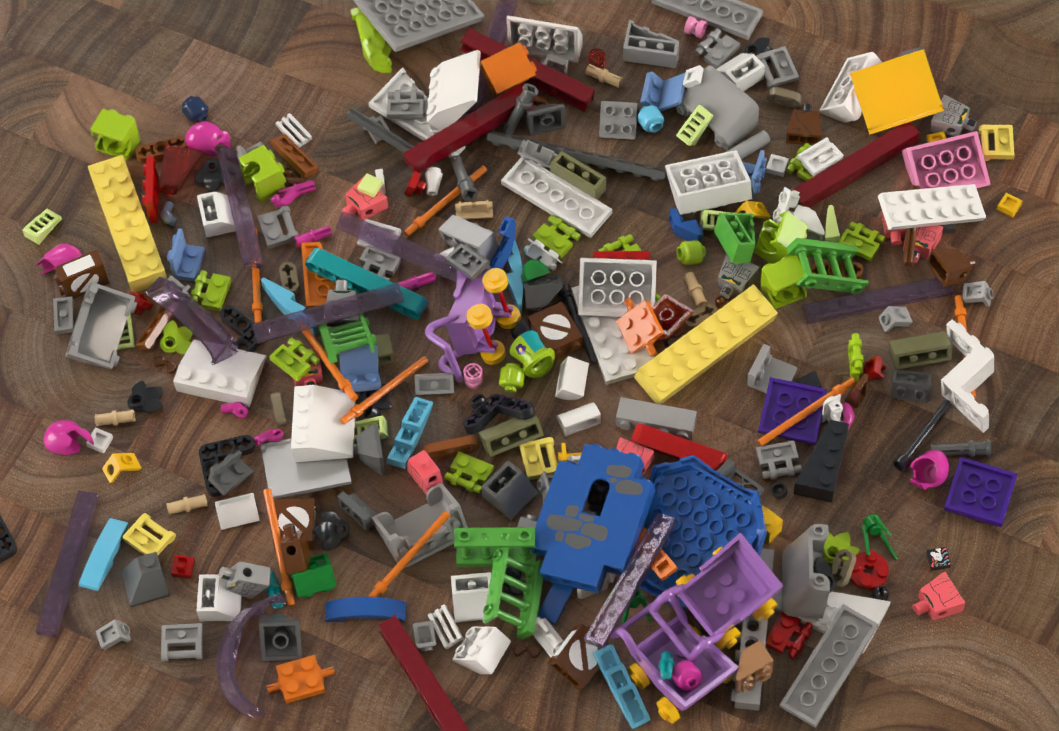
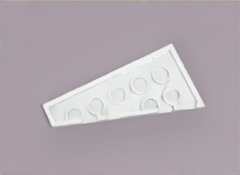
M402 67L369 102V107L387 118V100H391L388 99V92H395V90H401V92L420 90ZM425 94L424 98H418L424 99V118L389 119L423 141L441 131L427 123L426 112L429 102ZM465 146L448 157H453L455 160V155H459L465 149Z
M579 286L572 287V297L578 310ZM580 315L606 385L633 378L639 368L654 358L649 356L646 348L641 349L636 354L630 352L616 322L619 317Z
M781 588L780 592L773 597L778 604L775 610L779 612L783 611ZM831 592L828 596L823 619L798 618L801 619L803 624H806V622L812 623L813 629L824 634L844 604L876 622L879 626L890 607L891 601Z

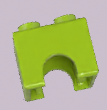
M103 108L90 129L92 136L99 134L95 143L97 151L115 157L123 155L126 161H129L140 142L135 118L130 115H121L113 109L107 110Z
M262 145L239 157L243 179L247 185L255 182L254 186L257 192L255 196L260 203L271 199L275 194H279V189L285 188L284 168L280 162L276 163L271 149L267 150Z
M788 211L779 214L782 217L779 223L771 219L763 223L754 253L769 263L774 264L783 257L794 256L787 253L786 247L795 238L806 239L808 225Z
M796 255L792 257L786 256L779 262L774 264L768 263L762 268L760 289L774 309L807 296L806 288L797 286V282L804 276L798 257Z

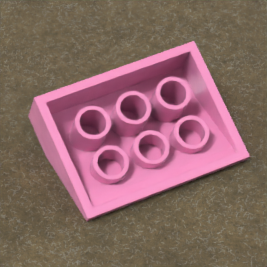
M977 131L902 150L906 170L912 185H918L920 189L975 184L976 188L991 185Z

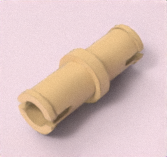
M589 64L585 71L586 75L599 79V82H606L619 88L623 77L608 72L607 69L603 70L592 64Z
M693 272L686 273L683 279L696 307L708 304L702 292V285L698 283Z
M134 409L120 412L113 410L111 413L95 414V424L97 427L109 424L117 426L119 423L135 422Z
M205 494L191 498L183 497V500L166 503L169 515L183 511L188 513L192 509L208 506Z

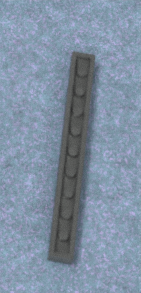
M493 130L488 133L487 141H492L493 145H510L509 148L519 150L523 140H529L539 145L537 148L538 152L541 151L542 146L554 151L557 155L563 151L584 165L595 164L600 169H608L609 167L615 169L618 173H626L627 171L633 173V176L636 177L649 176L654 181H661L667 177L666 169Z

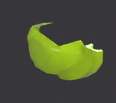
M359 7L351 9L352 20H356V26L358 27L364 58L374 71L391 73L392 62L389 58L391 46Z

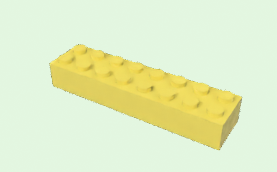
M123 155L89 165V173L131 292H140L164 284L167 280L165 269Z
M753 284L639 368L634 378L655 404H662L773 322L778 312Z

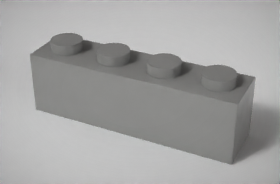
M623 397L620 398L616 414V427L621 429L635 430L636 424L640 423L687 440H692L697 421V411Z

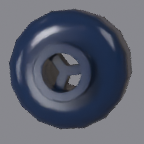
M190 96L182 103V112L190 122H201L208 117L209 108L200 97Z

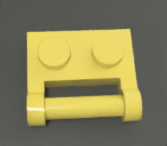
M1012 125L979 126L985 161L991 159H1014ZM989 133L994 135V150H989Z
M552 437L533 440L519 445L528 480L539 479L543 471L546 472V475L552 474L554 476L558 462L553 447L555 443ZM543 447L546 448L551 466L545 468L540 449Z
M144 513L122 538L123 541L143 555L157 552V555H159L168 544L174 541L176 534L172 531H167L151 520L148 514ZM148 526L163 538L159 540L142 527Z

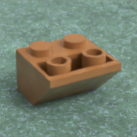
M760 640L742 650L735 683L737 694L741 691L745 693L753 688V684L758 681L764 682L771 677L774 660Z

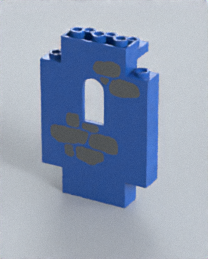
M585 444L578 465L568 460L566 462H558L535 526V547H529L532 554L545 557L540 570L543 580L600 594L607 572L627 576L656 491L653 482L643 477L644 463L638 454L632 452L629 454L623 453L615 448L605 449L598 444ZM598 480L607 481L610 488L601 515L596 516L583 513L592 484Z

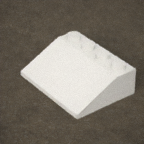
M507 16L508 47L520 42L521 45H525L529 55L546 57L549 53L578 63L583 47V35L578 27Z
M476 50L444 61L437 68L434 67L430 73L429 103L426 112L427 123L439 130H443L455 123L477 102L481 51Z
M737 150L665 165L675 204L680 214H688L694 211L707 210L717 206H725L752 199L751 180Z
M580 258L578 315L622 317L628 311L624 300L627 298L632 299L634 306H638L643 301H649L655 313L657 260Z
M193 340L178 366L173 383L177 392L227 403L240 402L242 405L250 407L266 355Z
M317 385L295 386L291 450L295 462L353 458L355 418L345 425L341 423L340 418L350 412V408L356 405V400L351 401L342 390Z

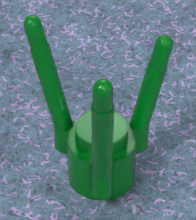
M871 514L866 516L863 520L864 525L861 526L866 555H870L868 533L871 535L879 534L893 559L897 560L898 558L882 530L888 536H891V533L880 520L879 515Z
M630 587L625 591V609L622 624L627 621L629 608H637L640 603H642L643 609L647 606L646 596L641 595L639 588ZM649 613L648 615H646V617L648 619V622H652V618Z

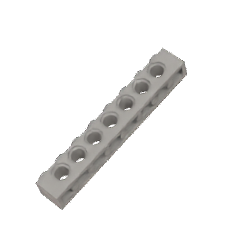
M762 549L760 557L772 571L774 550ZM751 614L745 620L739 622L743 623L742 631L738 630L741 635L737 638L741 646L740 650H736L735 662L740 663L742 650L746 649V645H753L760 640L765 647L768 619L762 618L757 621ZM749 625H755L758 629L756 631H750L747 627ZM735 672L734 675H733V681H735V682H736L737 672ZM758 681L753 684V688L745 693L741 691L737 694L735 689H732L731 701H735V708L759 711L762 682Z

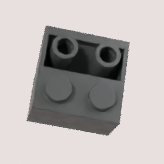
M509 461L481 487L482 498L511 521L538 495V492L524 473Z

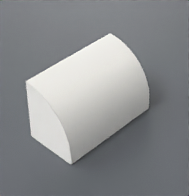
M568 356L560 365L555 397L564 400L582 398L584 396L589 363Z
M594 402L556 416L565 437L601 424V414Z
M253 493L215 502L221 530L260 521Z

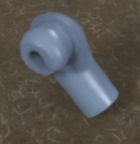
M169 201L165 202L160 217L166 225L174 226L177 218L171 213L174 204Z

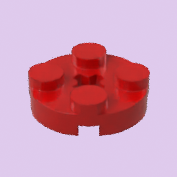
M870 550L869 556L866 555V552L855 555L856 563L850 577L852 584L859 589H868V591H873L876 586H883L889 574L886 560L874 550ZM865 568L873 569L872 574L864 573Z

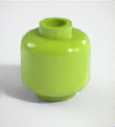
M698 240L683 241L677 248V258L684 265L700 264L703 261V257L706 256V249Z
M507 363L500 369L499 385L505 388L506 392L514 393L516 389L523 387L525 373L521 365Z

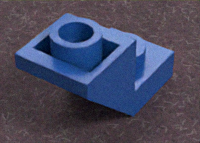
M676 208L669 209V222L674 235L687 241L698 240L701 242V237L704 236L701 225L698 226L696 219L684 222L682 215L678 214Z

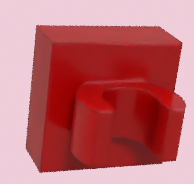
M413 172L405 189V195L411 197L413 192L422 195L427 183L419 181L420 173Z
M134 291L130 293V295L135 296L134 302H137L135 314L141 315L144 309L151 310L154 303L142 293Z
M878 355L865 362L863 375H868V381L873 378L881 380L885 377L881 371L887 367L882 364L883 358Z
M174 555L171 570L172 577L192 578L195 564L194 557Z

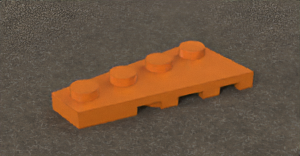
M320 242L301 243L306 310L325 309L328 290H336L335 282L310 271L305 266V262L314 248L323 250Z

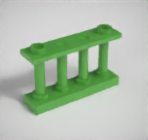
M795 238L786 247L789 255L799 256L804 276L797 282V286L858 294L869 284L868 280H861L856 277L851 259L858 253L856 245ZM807 257L814 258L819 274L811 272ZM822 259L829 260L834 276L827 275ZM837 261L844 262L849 278L842 277Z
M358 312L360 321L331 328V326L327 327L325 321L318 323L330 364L338 362L336 355H340V352L369 345L371 353L375 352L374 345H377L375 334L370 333L368 317H364L362 312Z
M535 527L455 528L454 548H457V567H493V554L500 548H509L508 557L528 566L536 562V554H532L529 548L535 547Z
M500 548L493 554L494 562L487 601L483 609V622L488 623L496 617L517 626L516 637L524 640L535 632L543 578L540 574L543 561L538 560L528 566L508 557L509 548ZM506 564L526 573V583L505 574ZM503 582L522 590L524 593L523 600L502 592ZM500 600L520 608V618L500 610Z

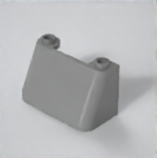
M710 65L704 68L701 84L686 89L683 93L681 104L676 106L677 112L685 116L693 113L698 105L708 110L713 117L707 126L715 132L716 144L719 147H723L726 151L731 149L758 126L759 107L757 103ZM701 114L698 115L703 120L705 119Z
M91 282L86 290L65 357L107 369H112L113 366L116 367L120 357L117 356V348L127 317L130 312L134 313L137 302H134L135 296Z
M442 483L428 490L426 494L427 504L395 520L388 512H382L371 517L380 536L398 563L445 510L451 515L405 568L454 544L455 528H468L461 506Z
M814 524L783 550L782 585L784 587L782 588V609L788 616L823 619L830 592V582L827 576L813 573V563L818 558L823 557V548L829 533L828 525Z

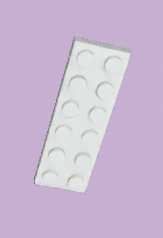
M520 158L501 180L503 186L554 217L561 218L564 223L572 226L590 239L612 214L610 207L539 166L532 160L527 161Z
M975 184L885 192L878 195L889 230L983 221L986 218Z

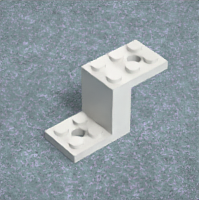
M951 320L947 323V336L951 344L966 357L941 379L942 396L949 400L954 407L984 433L989 428V410L982 403L978 404L971 392L994 373V354L989 348H984L980 345L977 337L974 335L970 336L961 323Z

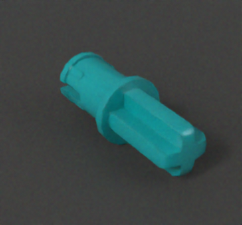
M270 571V582L265 591L270 597L272 607L274 609L282 608L281 586L277 583L275 572Z
M664 651L661 654V661L658 665L663 680L665 678H672V670L675 666L674 655H671L670 651Z

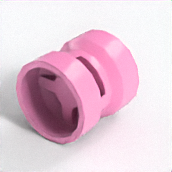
M689 16L685 24L684 33L688 35L694 34L697 38L701 39L705 34L707 22L703 20L697 21L694 17Z
M476 363L466 365L463 370L465 385L470 389L479 388L483 384L481 366Z

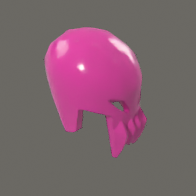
M201 121L190 127L185 136L188 148L211 157L217 155L214 147L219 143L231 149L228 132L220 130L211 122Z
M59 244L44 254V257L36 266H43L42 269L44 270L41 275L55 270L54 267L78 258L82 254L73 245Z
M59 420L52 423L44 434L46 449L59 455L79 453L81 446L76 439L80 435L92 445H94V441L87 430L82 429L78 424L70 420Z
M931 450L915 459L910 466L914 472V478L910 480L911 484L924 490L943 484L949 471L946 455L940 450Z

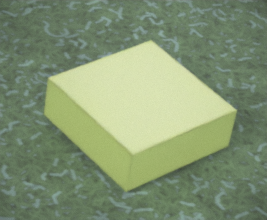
M366 173L357 187L358 191L374 198L383 185V180Z

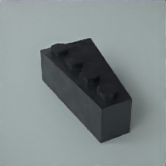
M829 420L795 482L793 494L828 502L833 501L848 435V423Z

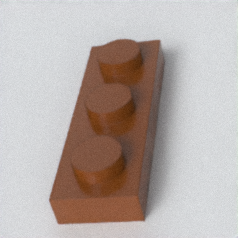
M286 134L271 139L270 146L303 178L318 173L319 167Z
M168 301L162 304L135 344L139 351L151 349L156 344V338L163 333L166 323L176 314L175 310L179 306L176 302Z

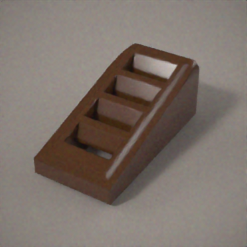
M864 374L851 388L844 403L847 402L854 408L859 407L866 396L869 378L867 374Z

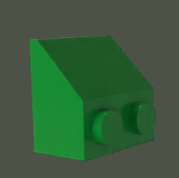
M327 553L312 556L306 571L292 574L298 597L307 598L316 592H328L333 587H337Z

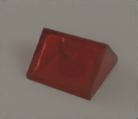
M664 294L652 307L664 332L657 340L668 339L694 313L692 309L667 294Z

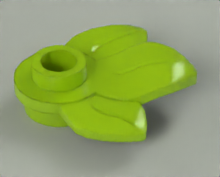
M174 320L168 322L164 326V336L160 340L161 349L166 353L177 352L182 355L186 354L192 343L190 339L193 334V327L184 326L178 328ZM172 342L173 346L168 347L166 343Z
M849 532L838 534L835 537L828 533L823 548V559L827 563L833 564L835 557H830L829 554L836 555L840 550L847 549L857 555L860 549L850 546ZM843 556L842 560L848 561L849 558Z

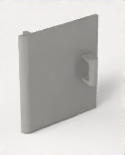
M292 438L261 444L268 489L272 491L273 499L352 484L347 458L295 462L291 450Z

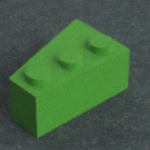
M719 213L714 233L732 263L742 264L750 263L755 248L754 214Z

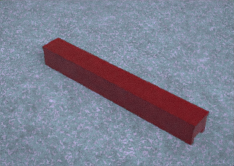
M468 28L466 34L461 39L462 47L460 51L467 54L479 50L481 51L480 61L509 47ZM528 57L530 62L533 61L537 71L535 72V77L524 83L531 84L537 89L583 112L586 111L594 100L595 89Z
M525 83L519 84L404 152L405 164L413 172L420 173L508 121L517 104L516 99L521 95Z
M911 122L899 125L794 188L793 190L800 192L797 206L811 208L901 154L902 150L916 145L920 132Z
M393 615V617L378 624L381 630L379 631L380 635L440 730L469 731L397 616Z

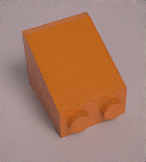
M520 42L480 62L479 69L494 98L536 75L537 69L533 61L530 62L527 57L529 55L528 50Z

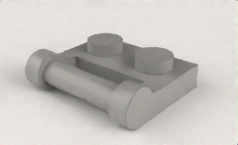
M786 46L760 53L756 56L765 65L764 76L767 80L766 85L768 89L798 80L799 75ZM768 59H770L778 76L776 79L773 78L766 62Z
M283 206L279 210L257 216L268 249L295 242L294 237L299 235L298 231H295L289 206ZM278 219H284L288 235H283Z
M202 623L162 625V662L169 661V659L183 658L202 660ZM196 645L195 650L168 651V647Z

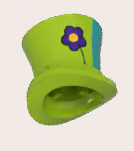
M527 331L515 339L510 348V355L523 364V371L528 377H542L553 366L555 352L552 348L547 349L544 347L536 331Z

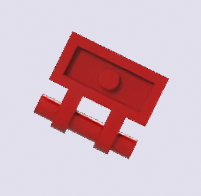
M782 611L766 638L765 646L780 654H783L786 648L790 650L788 657L795 659L797 654H800L803 650L802 645L805 640L811 636L813 624L806 622L804 627H799L800 618L788 616ZM794 634L798 635L795 642L790 641Z

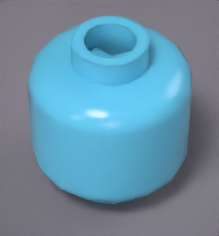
M644 106L641 108L637 120L646 132L655 133L663 127L664 116L656 106Z

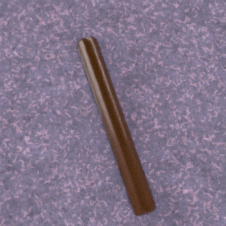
M918 185L910 186V190L920 189ZM917 227L906 228L903 255L904 266L911 267L913 265Z

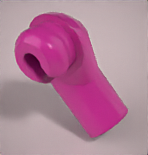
M292 188L284 197L275 194L272 196L271 202L274 203L275 207L287 206L299 194Z
M240 402L221 405L222 414L233 413L239 418H245L248 415V409Z
M847 402L841 403L843 406L841 414L844 416L842 422L848 423L850 428L855 418L852 406Z
M281 429L267 430L255 436L254 442L259 446L265 442L281 441L283 439V431Z

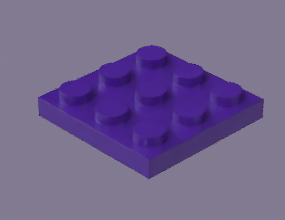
M770 377L758 433L766 435L826 395L827 389ZM823 406L777 437L815 445Z
M960 457L944 510L1002 528L1018 474Z

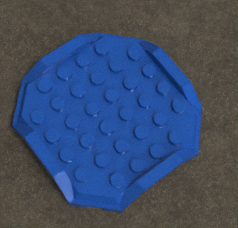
M695 455L680 458V461L669 464L665 462L653 466L649 480L653 482L656 491L644 527L678 569L662 581L639 552L635 550L625 578L657 598L667 589L677 585L676 581L683 575H686V577L690 574L698 575L701 572L699 567L714 556L712 553L719 547L727 545L739 533L745 537L760 556L767 531L760 495L757 491L744 488L718 473ZM674 595L681 603L683 609H688L681 598ZM669 601L665 603L668 606L673 607Z

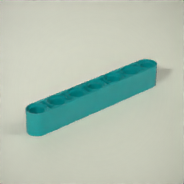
M314 248L305 262V266L310 271L333 282L346 280L348 289L410 318L420 319L429 304L425 297L320 248Z

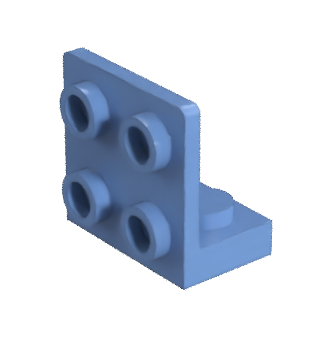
M652 71L647 73L640 103L644 106H656L660 112L680 105L685 88L683 86L685 73L665 81Z
M764 150L760 151L756 165L742 162L751 180L752 199L750 200H754L756 193L759 194L761 188L760 181L765 176L767 158L764 157Z
M178 228L177 234L173 235L172 250H169L167 260L170 262V271H172L175 279L195 282L204 257L205 248L186 244L183 230Z
M374 345L375 352L371 353L369 346L339 353L340 372L345 379L350 381L354 392L379 390L381 388V380L378 373L377 345Z

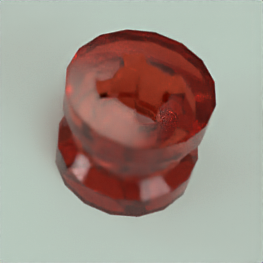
M599 48L591 49L587 55L588 65L592 64L603 69L605 67V52Z

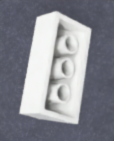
M874 52L847 58L819 110L821 114L844 123L856 121L860 118L862 110L850 73L882 63Z

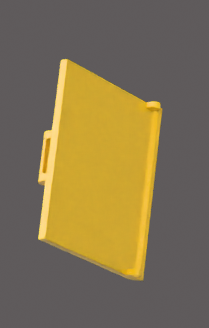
M924 49L850 73L869 134L944 111L943 103L940 100Z

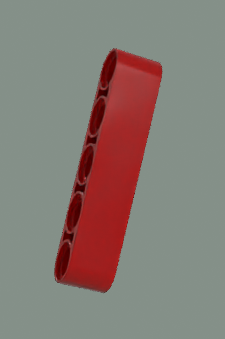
M640 423L636 424L631 438V442L679 460L680 458L695 455L715 471L725 463L727 454Z

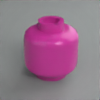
M685 660L674 666L672 679L681 690L692 691L700 685L702 674L693 662Z

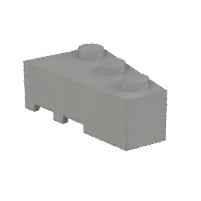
M629 20L623 46V61L676 68L679 57V41L662 33H654L648 27H640L634 24V21Z
M452 215L438 229L443 241L449 246L456 248L460 243L466 247L470 246L478 255L485 256L489 262H491L499 246L492 230L482 228L463 217L459 218Z

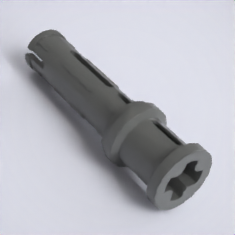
M524 84L521 95L516 99L517 104L503 127L505 133L512 135L525 110L531 107V101L539 92L535 86Z
M455 155L456 161L451 157L450 163L458 179L457 186L462 191V198L465 201H472L478 196V191L473 186V179L468 176L462 158L459 155Z
M987 439L982 442L970 440L968 443L931 444L930 451L940 450L946 456L968 455L972 458L975 455H987V457H991V441Z

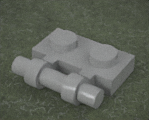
M718 28L711 31L707 35V39L704 42H700L694 51L697 56H700L702 53L705 54L704 62L715 69L725 64L740 48V43L728 35L721 39L719 36L722 32ZM712 43L715 44L712 49L709 48Z
M395 90V92H388V99L391 100H387V119L424 118V99H418L424 98V91L411 90L401 92V90Z
M367 245L359 262L364 265L363 269L368 271L371 268L379 270L376 275L391 281L385 275L386 273L392 276L395 274L401 263V257Z
M794 441L756 447L760 468L768 467V471L761 472L762 479L770 478L774 480L779 476L787 475L790 477L796 473H801V466H793L792 462H796L799 459ZM785 464L786 467L776 469L775 465Z

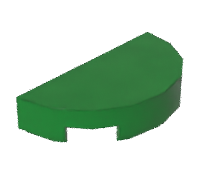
M530 260L522 266L521 279L523 283L546 276L551 272L542 262Z

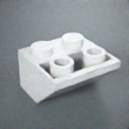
M741 53L716 70L742 91H745L764 79L765 65L754 54Z
M218 192L197 195L206 238L243 230L235 197Z
M491 572L451 576L455 623L483 620V609L487 601Z
M219 574L199 575L197 598L199 620L240 621L241 595L226 590V580L219 578Z
M471 627L466 632L461 645L456 649V654L452 660L476 673L493 674L511 640L496 627Z

